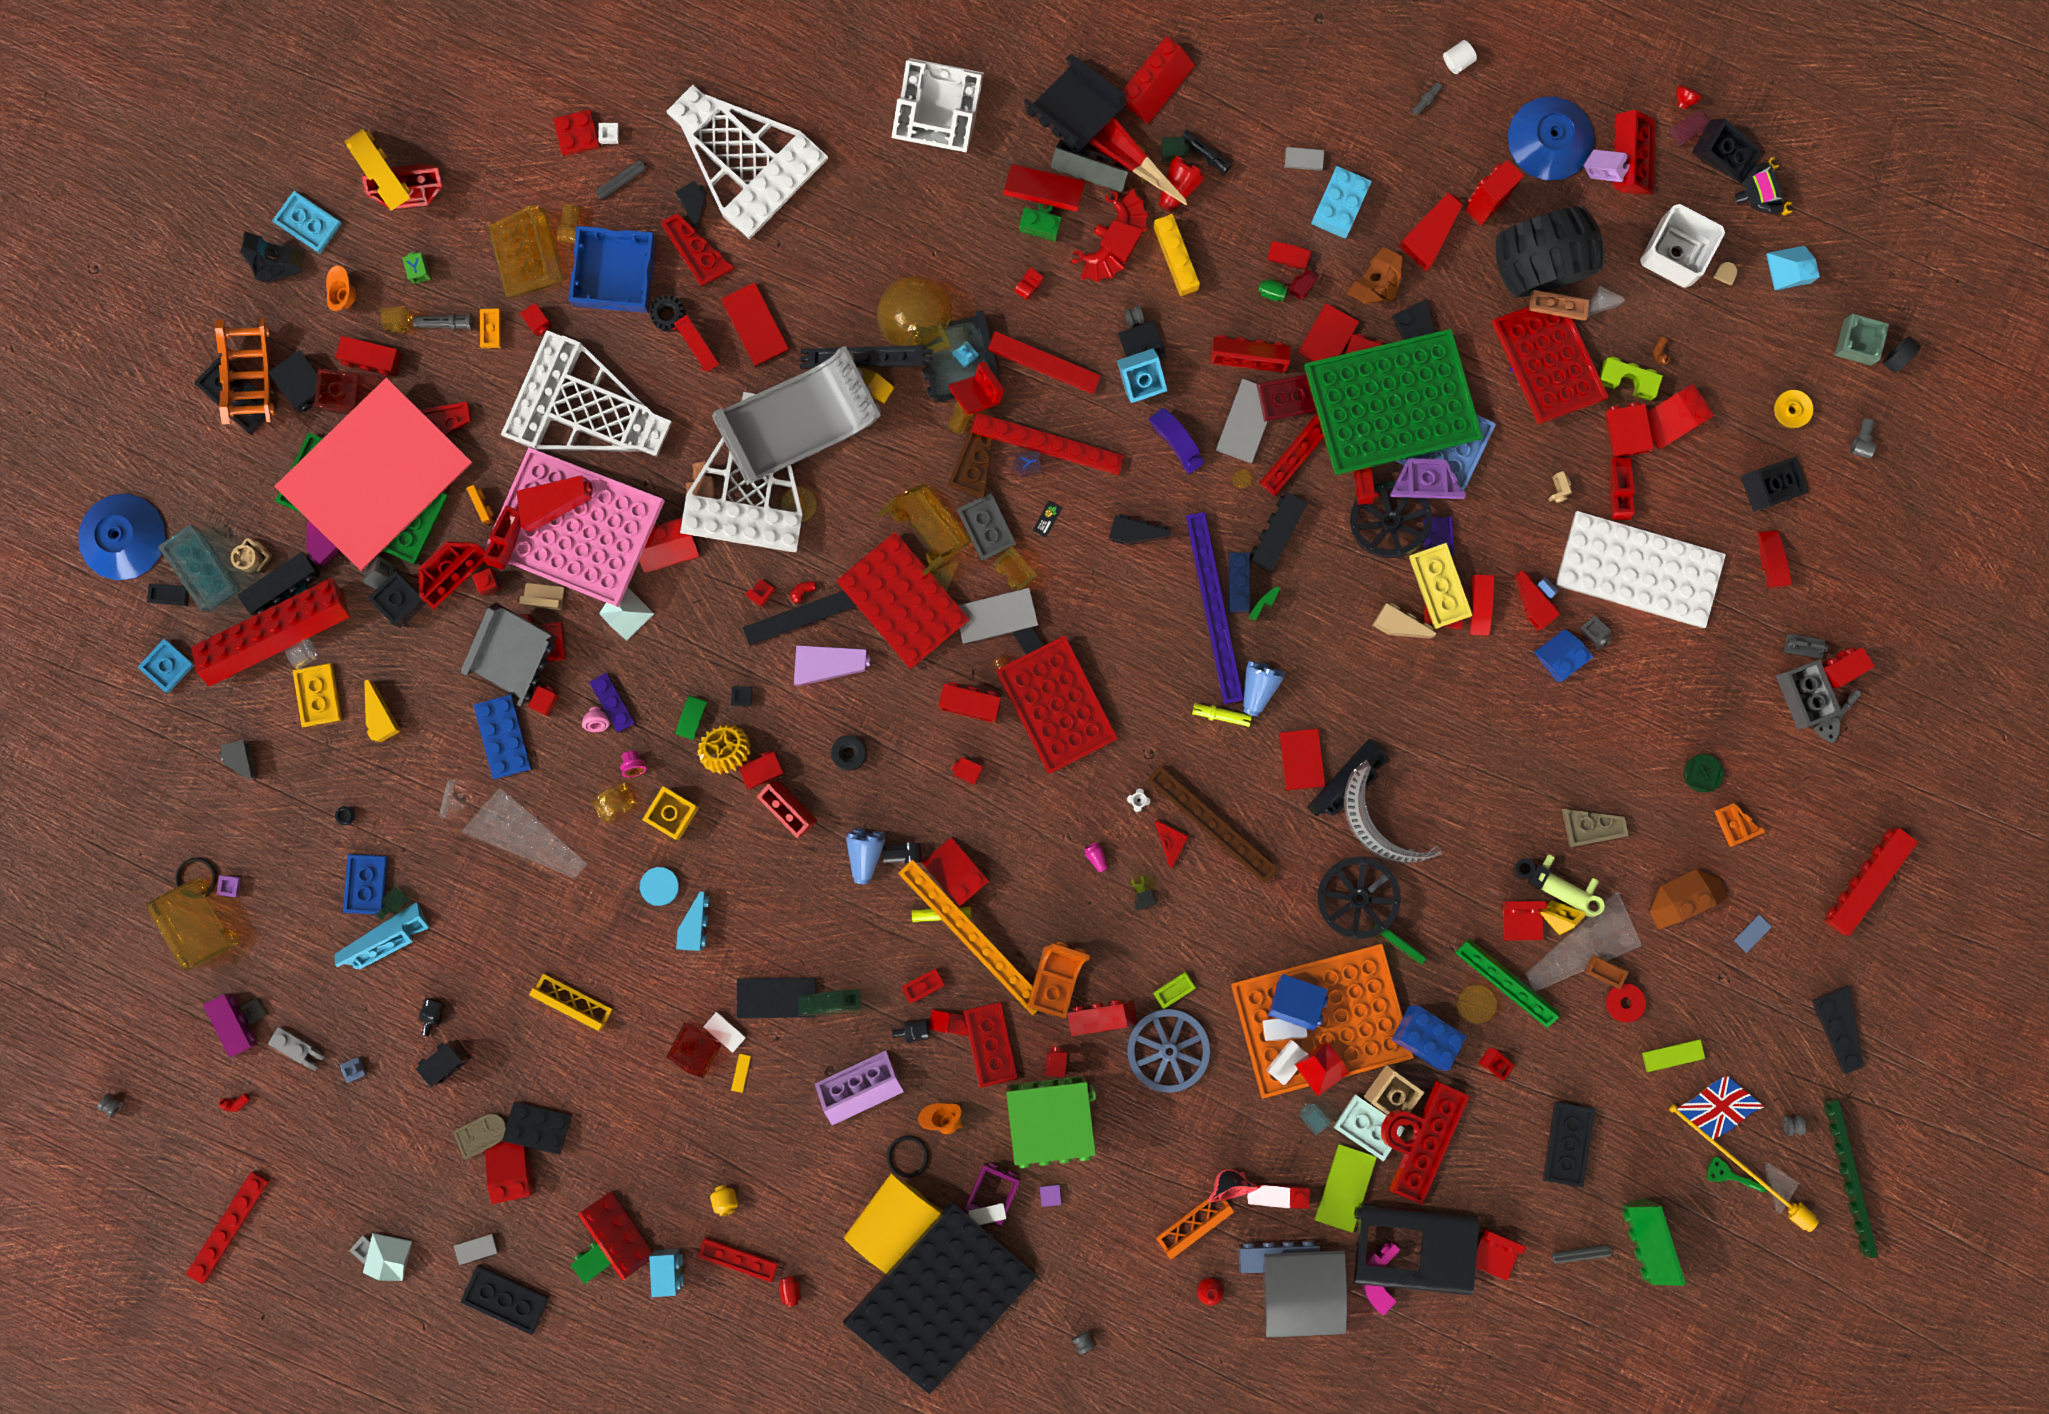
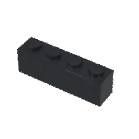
M1288 492L1285 496H1280L1276 504L1279 507L1276 514L1271 513L1267 521L1270 524L1267 531L1265 529L1262 530L1258 538L1261 541L1259 546H1254L1249 555L1252 557L1250 563L1269 573L1272 572L1307 505L1306 501Z
M300 552L237 596L248 613L255 616L271 606L283 602L284 598L289 594L297 593L301 589L300 586L316 580V576L320 572L310 560L309 555Z

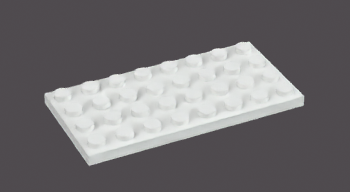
M1576 511L1555 585L1700 628H1706L1726 554Z

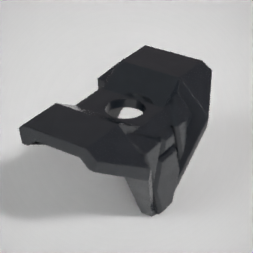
M246 231L243 233L240 253L250 265L255 279L268 283L301 273L304 251L288 245L280 247L266 242L262 236Z

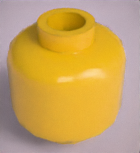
M721 1185L716 1187L715 1192L710 1195L713 1211L720 1214V1216L732 1214L738 1207L736 1193L733 1188Z

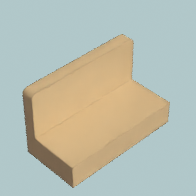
M526 583L524 596H520L519 604L526 607L562 610L564 588Z

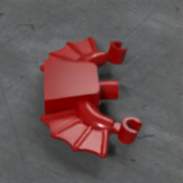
M1134 188L1128 192L1122 201L1117 200L1118 194L1115 191H1111L1114 200H1110L1105 195V200L1108 203L1114 204L1118 214L1117 219L1113 220L1109 228L1100 223L1096 227L1094 234L1103 238L1100 243V249L1096 253L1083 255L1079 250L1072 253V255L1079 257V260H1071L1073 264H1078L1082 260L1086 261L1081 280L1091 279L1098 283L1103 278L1113 279L1117 272L1125 269L1124 266L1140 240L1142 231H1147L1146 219L1149 215L1144 210V200L1136 195Z

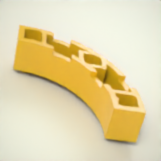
M362 129L344 142L368 179L375 180L379 186L377 192L392 211L410 199L408 194L411 191L405 182L401 184L385 161L387 156L382 149L377 150L373 143L375 138L369 130L365 132Z

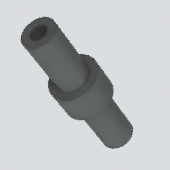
M1437 82L1429 92L1424 93L1421 101L1413 109L1416 115H1419L1426 105L1429 106L1432 103L1434 96L1441 90L1442 85Z

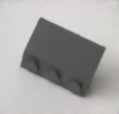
M1820 659L1776 675L1797 730L1810 727L1842 714Z

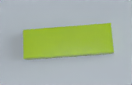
M1701 1039L1642 1052L1646 1072L1705 1059Z

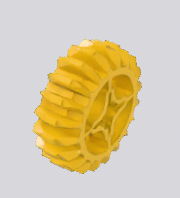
M720 724L718 729L713 727L712 732L706 731L707 736L701 737L702 743L698 744V755L701 763L706 769H710L711 772L715 773L717 771L721 775L725 771L729 774L731 769L736 771L738 765L742 766V761H747V755L750 754L749 748L751 747L748 736L741 728L738 729L735 725L731 727L729 724L723 727ZM731 740L737 741L738 743L734 744L733 742H731Z

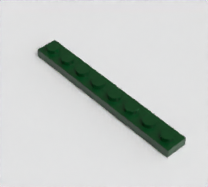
M1838 1099L1824 1100V1112L1829 1117V1131L1831 1136L1834 1137V1151L1840 1161L1838 1165L1839 1171L1844 1176L1845 1183L1843 1187L1845 1193L1849 1196L1850 1203H1848L1850 1213L1854 1216L1855 1222L1853 1227L1860 1240L1858 1247L1864 1256L1876 1258L1878 1253L1840 1102Z

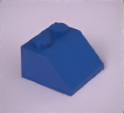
M1566 629L1562 630L1534 652L1557 683L1565 680L1593 658L1584 644Z

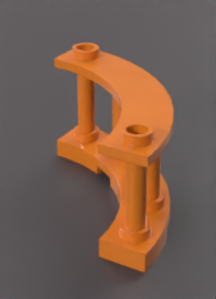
M260 318L259 327L229 329V327H225L224 320H216L218 353H222L221 365H219L220 383H222L223 391H220L219 403L222 424H230L231 417H234L236 414L265 413L266 422H271V415L275 414L274 403H271V376L268 373L270 371L267 337H270L269 325H265V318ZM261 335L262 349H228L227 338H230V336ZM263 357L264 371L233 372V370H230L229 360H233V358ZM241 379H264L265 391L234 392V390H231V382ZM264 398V405L233 407L231 405V402H235V400Z

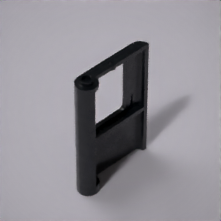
M1359 1203L1358 1207H1355L1354 1218L1358 1220L1359 1225L1354 1284L1472 1296L1475 1283L1479 1229L1477 1215ZM1371 1225L1420 1230L1422 1232L1419 1269L1408 1270L1368 1266L1366 1264L1368 1228Z

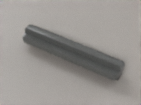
M638 160L596 189L597 196L601 200L642 173L646 170L644 163Z
M1608 1245L1553 1252L1552 1260L1553 1263L1559 1264L1611 1256V1248Z

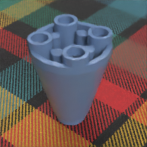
M1249 661L1246 667L1243 707L1245 708L1243 712L1258 717L1282 683L1285 672L1275 668L1274 670L1270 669V665L1262 662Z
M855 828L854 832H848L846 835L851 872L855 883L869 884L870 879H872L885 843L884 832L873 831L872 833H866L865 829Z

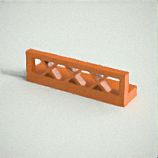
M1207 1198L1155 1237L1170 1260L1234 1213L1226 1200L1222 1201L1223 1207L1219 1210L1210 1209L1211 1202ZM1199 1210L1207 1211L1206 1220L1203 1222L1195 1221V1214ZM1183 1222L1191 1223V1230L1187 1234L1179 1233V1227ZM1167 1234L1176 1235L1175 1243L1170 1247H1167L1162 1241V1238Z

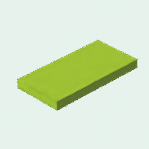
M1338 1144L1314 1219L1315 1221L1353 1233L1357 1221L1354 1218L1355 1207H1358L1359 1203L1363 1202L1377 1158L1376 1156Z

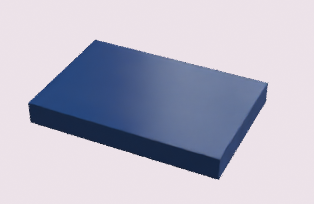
M348 854L343 913L384 915L388 856Z

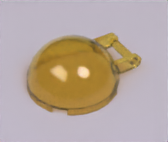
M910 276L895 281L884 291L877 307V322L880 331L894 346L925 345L941 336L942 342L926 349H932L934 354L945 348L947 350L952 348L945 334V330L948 328L950 321H952V305L942 287L928 278Z

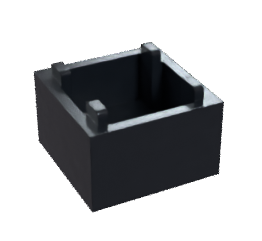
M397 571L368 597L372 604L398 628L406 624L426 604L420 598L419 591Z
M457 1041L439 1044L437 1046L438 1051L427 1060L421 1059L418 1062L419 1066L416 1070L430 1087L442 1084L471 1059Z

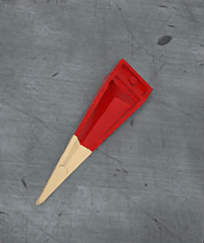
M1115 117L1088 143L1187 205L1186 199L1146 156Z

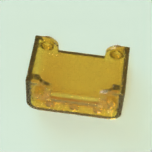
M196 877L146 904L151 917L178 964L186 971L197 969L238 945L235 932L221 926L204 895L207 894L208 885L200 877Z

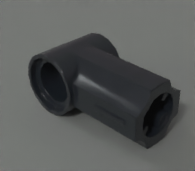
M921 843L883 846V863H909L911 860L915 863L922 862Z

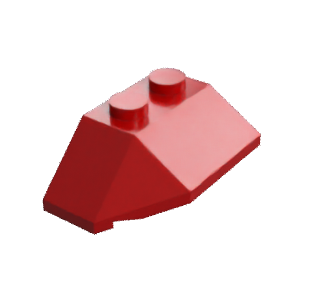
M417 164L390 167L401 184L405 182L411 191L408 194L410 199L395 209L427 206L443 186L439 167ZM366 174L362 175L366 195L389 208L377 192L379 186L375 180H369Z
M446 541L418 568L420 598L434 610L484 562L483 556L486 551L476 542Z

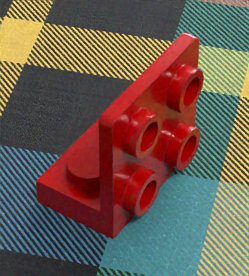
M985 361L978 363L975 376L949 385L950 391L967 415L1000 404L1004 388Z
M1502 901L1503 940H1543L1541 910L1547 909L1546 901Z
M1484 1228L1477 1245L1476 1268L1507 1281L1518 1253L1524 1254L1526 1247L1519 1242Z

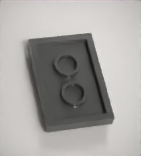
M992 493L985 495L984 499L979 498L957 509L981 562L1016 546Z

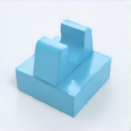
M968 341L952 352V355L964 369L979 358L978 353Z

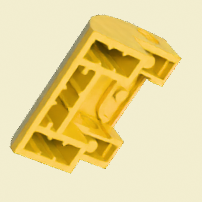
M891 1173L844 1236V1239L864 1258L886 1274L938 1218L943 1210L930 1203L920 1191Z

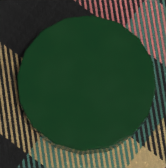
M1699 754L1687 761L1683 776L1686 784L1692 790L1707 793L1720 786L1724 770L1717 758L1708 754Z

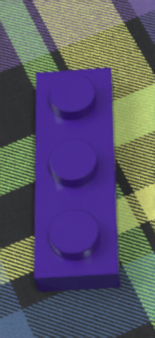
M607 673L589 682L618 733L635 724Z

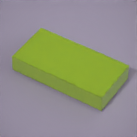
M1185 971L1154 991L1153 994L1162 1008L1165 1009L1196 989Z

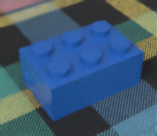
M1409 1006L1391 1040L1436 1069L1449 1071L1467 1036L1422 1007Z

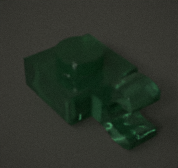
M395 886L381 900L385 905L376 913V916L382 920L390 911L396 914L410 899Z

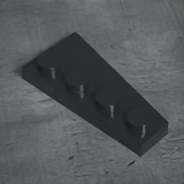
M1427 299L1391 317L1403 340L1435 333Z
M1846 985L1811 1000L1842 1072L1847 1074L1863 1067L1850 987Z

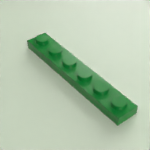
M1470 938L1456 950L1455 953L1546 1028L1560 1017L1561 1013Z

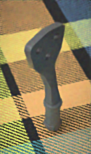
M1853 690L1852 694L1843 702L1840 708L1842 714L1814 726V731L1822 739L1830 743L1836 741L1840 732L1841 718L1861 696V690Z

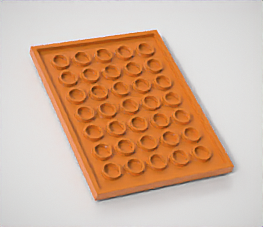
M1382 944L1231 983L1262 1099L1309 1087V1084L1299 1070L1294 1073L1285 1085L1266 1071L1290 1040L1294 1041L1308 1054L1327 1041L1345 1064L1349 1072L1346 1076L1414 1058L1411 1052L1391 1040L1403 1017ZM1282 974L1328 989L1326 993L1328 1002L1325 1008L1322 1007L1321 1011L1323 1015L1322 1023L1313 1031L1307 1029V1037L1265 1041L1263 1021L1277 1019L1269 1016L1268 1013L1278 979Z

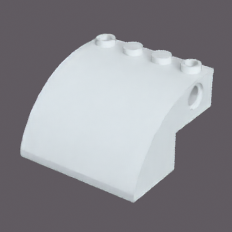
M909 58L906 61L901 97L897 100L892 138L967 152L976 119L984 72Z

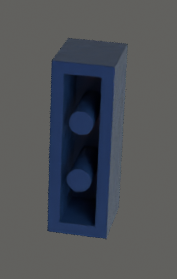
M1230 552L1228 555V613H1248L1249 553Z

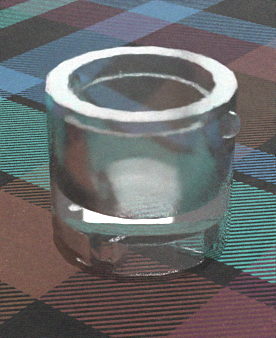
M309 638L285 649L286 656L295 669L301 670L303 666L319 658L317 650Z

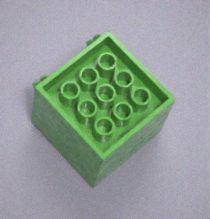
M1085 1076L1007 1085L1006 1094L1015 1165H1019V1168L1031 1167V1163H1039L1040 1166L1050 1165L1051 1161L1059 1160L1060 1163L1072 1162V1158L1086 1161L1091 1160V1156H1096L1089 1102L1095 1100L1096 1094L1091 1084L1090 1092H1088Z

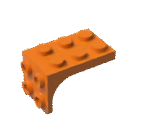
M1061 942L1044 947L1027 1007L1066 1019L1078 973L1084 962L1090 960L1091 956L1087 955L1083 949L1075 948V950L1068 948L1067 944Z

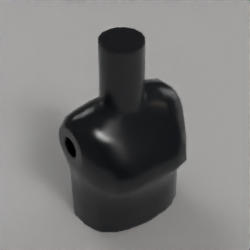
M424 998L423 1006L418 1016L419 1021L424 1023L422 1035L429 1036L432 1025L440 1024L444 1002Z
M926 1018L907 1020L903 1023V1029L892 1030L893 1038L904 1036L908 1043L929 1039Z

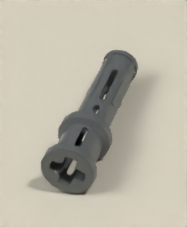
M452 313L449 316H414L413 325L415 328H450L453 331L457 329H468L471 331L474 328V318L472 313L467 315Z

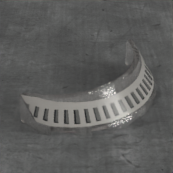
M1366 760L1351 772L1345 790L1344 809L1348 825L1354 836L1360 840L1362 846L1380 858L1398 863H1416L1443 854L1439 845L1427 853H1420L1415 849L1405 850L1382 836L1372 823L1365 802V786L1371 765Z

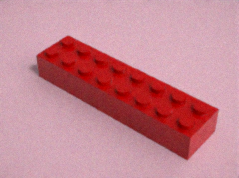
M330 578L191 647L197 674L210 687L350 618L342 589L333 578Z

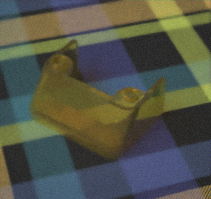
M925 484L895 496L877 514L880 518L890 513L897 522L904 523L908 521L926 543L930 551L926 554L929 566L922 572L924 575L943 566L970 544V538L934 491Z

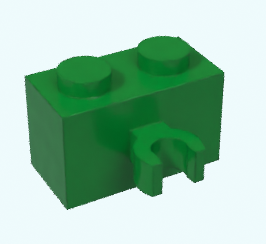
M1039 203V211L1024 207L1019 232L1056 242L1061 226V217L1050 214L1053 206L1049 205L1048 209H1043V204Z

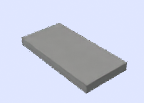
M1242 379L1216 448L1218 452L1251 464L1267 421L1264 422L1256 383Z
M1030 588L959 605V608L970 619L960 628L963 644L1039 626Z

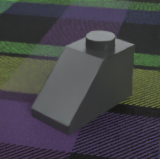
M241 740L220 745L221 751L219 755L224 765L247 779H258L250 741Z

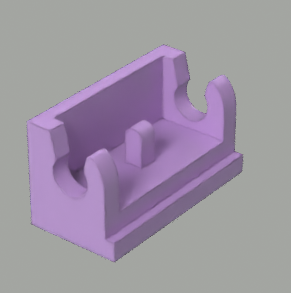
M1593 150L1585 162L1584 168L1591 179L1623 182L1630 164H1625L1623 168V164L1628 157L1626 153Z

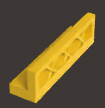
M544 973L536 988H532L529 996L597 1031L603 1029L613 1010L605 1004ZM545 979L552 982L554 991L547 993L541 990ZM562 990L569 991L572 1000L565 1002L560 1000L558 992ZM585 999L589 1009H578L576 1000ZM600 1007L606 1010L602 1021L595 1018L593 1009Z

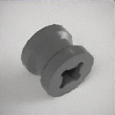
M1135 305L1132 309H1124L1129 328L1133 327L1136 323H1144L1143 313L1139 305Z
M108 1093L99 1102L97 1110L106 1112L107 1116L112 1118L122 1108L123 1101L120 1099L116 1100L113 1094Z
M1796 1115L1794 1118L1790 1116L1784 1117L1783 1127L1787 1136H1793L1796 1133L1799 1135L1805 1134L1806 1125L1802 1115Z
M1089 1330L1079 1333L1072 1339V1342L1078 1346L1079 1354H1084L1097 1345L1095 1340L1091 1339Z

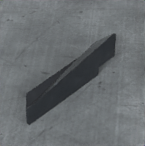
M1368 739L1311 801L1307 808L1315 816H1319L1320 813L1336 815L1347 805L1348 786L1354 773L1367 767L1360 784V794L1379 777L1375 770L1390 759L1381 747L1372 739Z

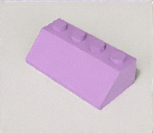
M883 1051L815 1083L823 1111L831 1125L904 1092L887 1051Z

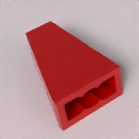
M1449 192L1399 245L1426 272L1433 264L1462 207L1459 198L1451 195Z
M581 475L516 491L521 528L528 532H533L592 499V483Z

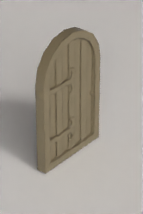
M488 1114L453 1131L463 1159L467 1160L499 1144L505 1133L506 1122L498 1115Z

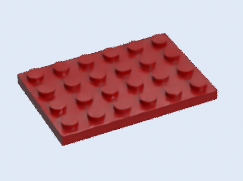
M1529 307L1493 319L1491 323L1538 425L1602 402L1608 398V394L1572 318L1529 311Z
M896 532L836 580L910 670L970 621Z
M1065 635L995 670L1048 774L1118 739Z

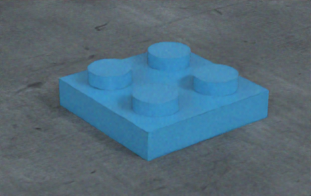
M163 639L138 668L165 693H169L195 664L171 642Z

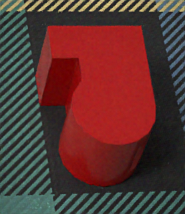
M1030 267L1023 279L1015 287L1014 292L1027 301L1044 282V277Z

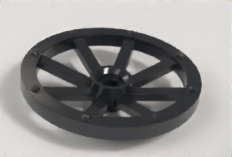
M1393 481L1374 485V492H1381L1385 508L1384 514L1369 504L1358 505L1357 499L1350 514L1351 531L1356 542L1368 553L1382 558H1399L1416 551L1426 541L1432 527V511L1426 498H1415L1423 508L1416 512L1400 517L1410 497H1403L1396 510L1391 511L1387 491L1393 490L1396 484ZM1363 508L1381 521L1357 524L1358 513ZM1425 516L1422 532L1402 524ZM1383 528L1371 544L1360 533L1361 530ZM1397 530L1414 536L1417 539L1401 548ZM1388 532L1391 533L1395 549L1377 547Z
M1351 857L1336 863L1325 873L1319 885L1318 905L1323 919L1335 932L1348 938L1367 939L1381 934L1391 926L1400 909L1401 893L1395 876L1385 865L1371 858ZM1360 865L1358 888L1355 889L1341 871L1343 868ZM1366 866L1373 867L1384 874L1368 889L1364 890ZM1335 874L1350 891V895L1326 891L1329 881ZM1387 880L1390 882L1394 899L1369 897ZM1361 896L1363 901L1357 902L1356 898ZM1325 897L1350 902L1330 916L1326 909ZM1368 903L1393 905L1388 917L1382 922L1369 907ZM1352 908H1355L1352 930L1345 929L1335 922L1336 919ZM1361 909L1366 911L1377 927L1367 931H1358Z

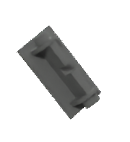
M1786 634L1784 653L1823 659V653L1828 651V645L1825 644L1823 639Z

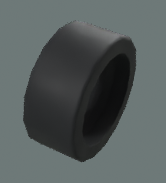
M1908 336L1888 354L1883 364L1893 373H1897L1917 354L1921 345L1911 336Z

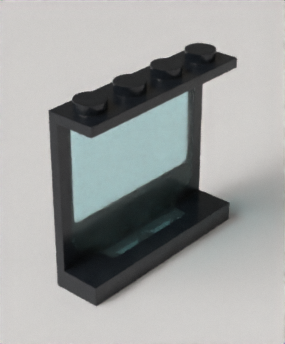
M983 310L977 311L976 316L920 328V325H916L917 332H914L916 344L920 343V345L926 346V349L933 350L932 355H926V357H933V362H925L926 368L922 370L924 379H929L930 387H927L929 399L933 398L934 403L955 399V396L949 389V385L975 376L978 363L984 361L1000 382L994 353L987 350L991 340ZM968 341L978 353L979 358L964 369L952 355V352Z

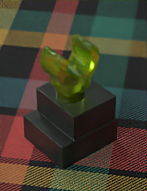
M1143 876L1140 877V885H1136L1134 880L1131 879V885L1137 891L1138 902L1134 903L1137 911L1156 905L1151 889L1144 890L1143 885L1145 881Z

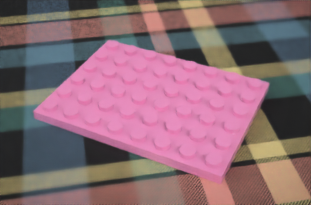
M528 448L498 519L505 506L519 509L516 491L581 475L592 483V499L533 532L520 528L508 564L619 608L665 500ZM490 538L488 539L487 544L484 548L485 551L487 550L491 542Z

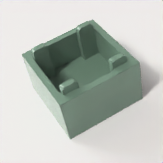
M1855 314L1849 315L1843 320L1834 356L1872 366L1881 359L1889 324Z

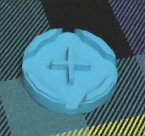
M652 868L643 875L640 881V892L646 902L656 906H663L671 903L676 898L679 892V881L673 871L667 868Z

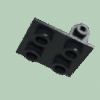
M1154 321L1118 332L1126 357L1152 348L1159 359L1166 357L1165 346L1161 342Z

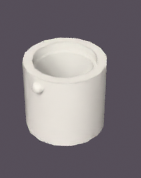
M1465 40L1443 54L1447 67L1454 74H1458L1477 60L1473 47Z

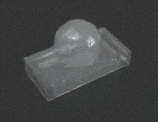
M447 780L439 818L447 819L449 808L459 811L467 804L466 796L463 793L454 792L456 784L454 780Z

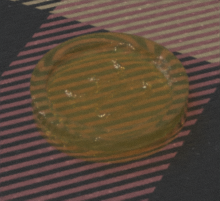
M1244 469L1237 470L1232 477L1234 486L1239 489L1247 488L1252 480L1251 474Z

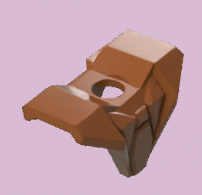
M1382 247L1370 260L1371 266L1362 278L1355 279L1347 291L1348 296L1362 301L1365 305L1378 301H1393L1398 292L1402 276L1403 257ZM1377 274H1381V279L1373 282L1377 278Z

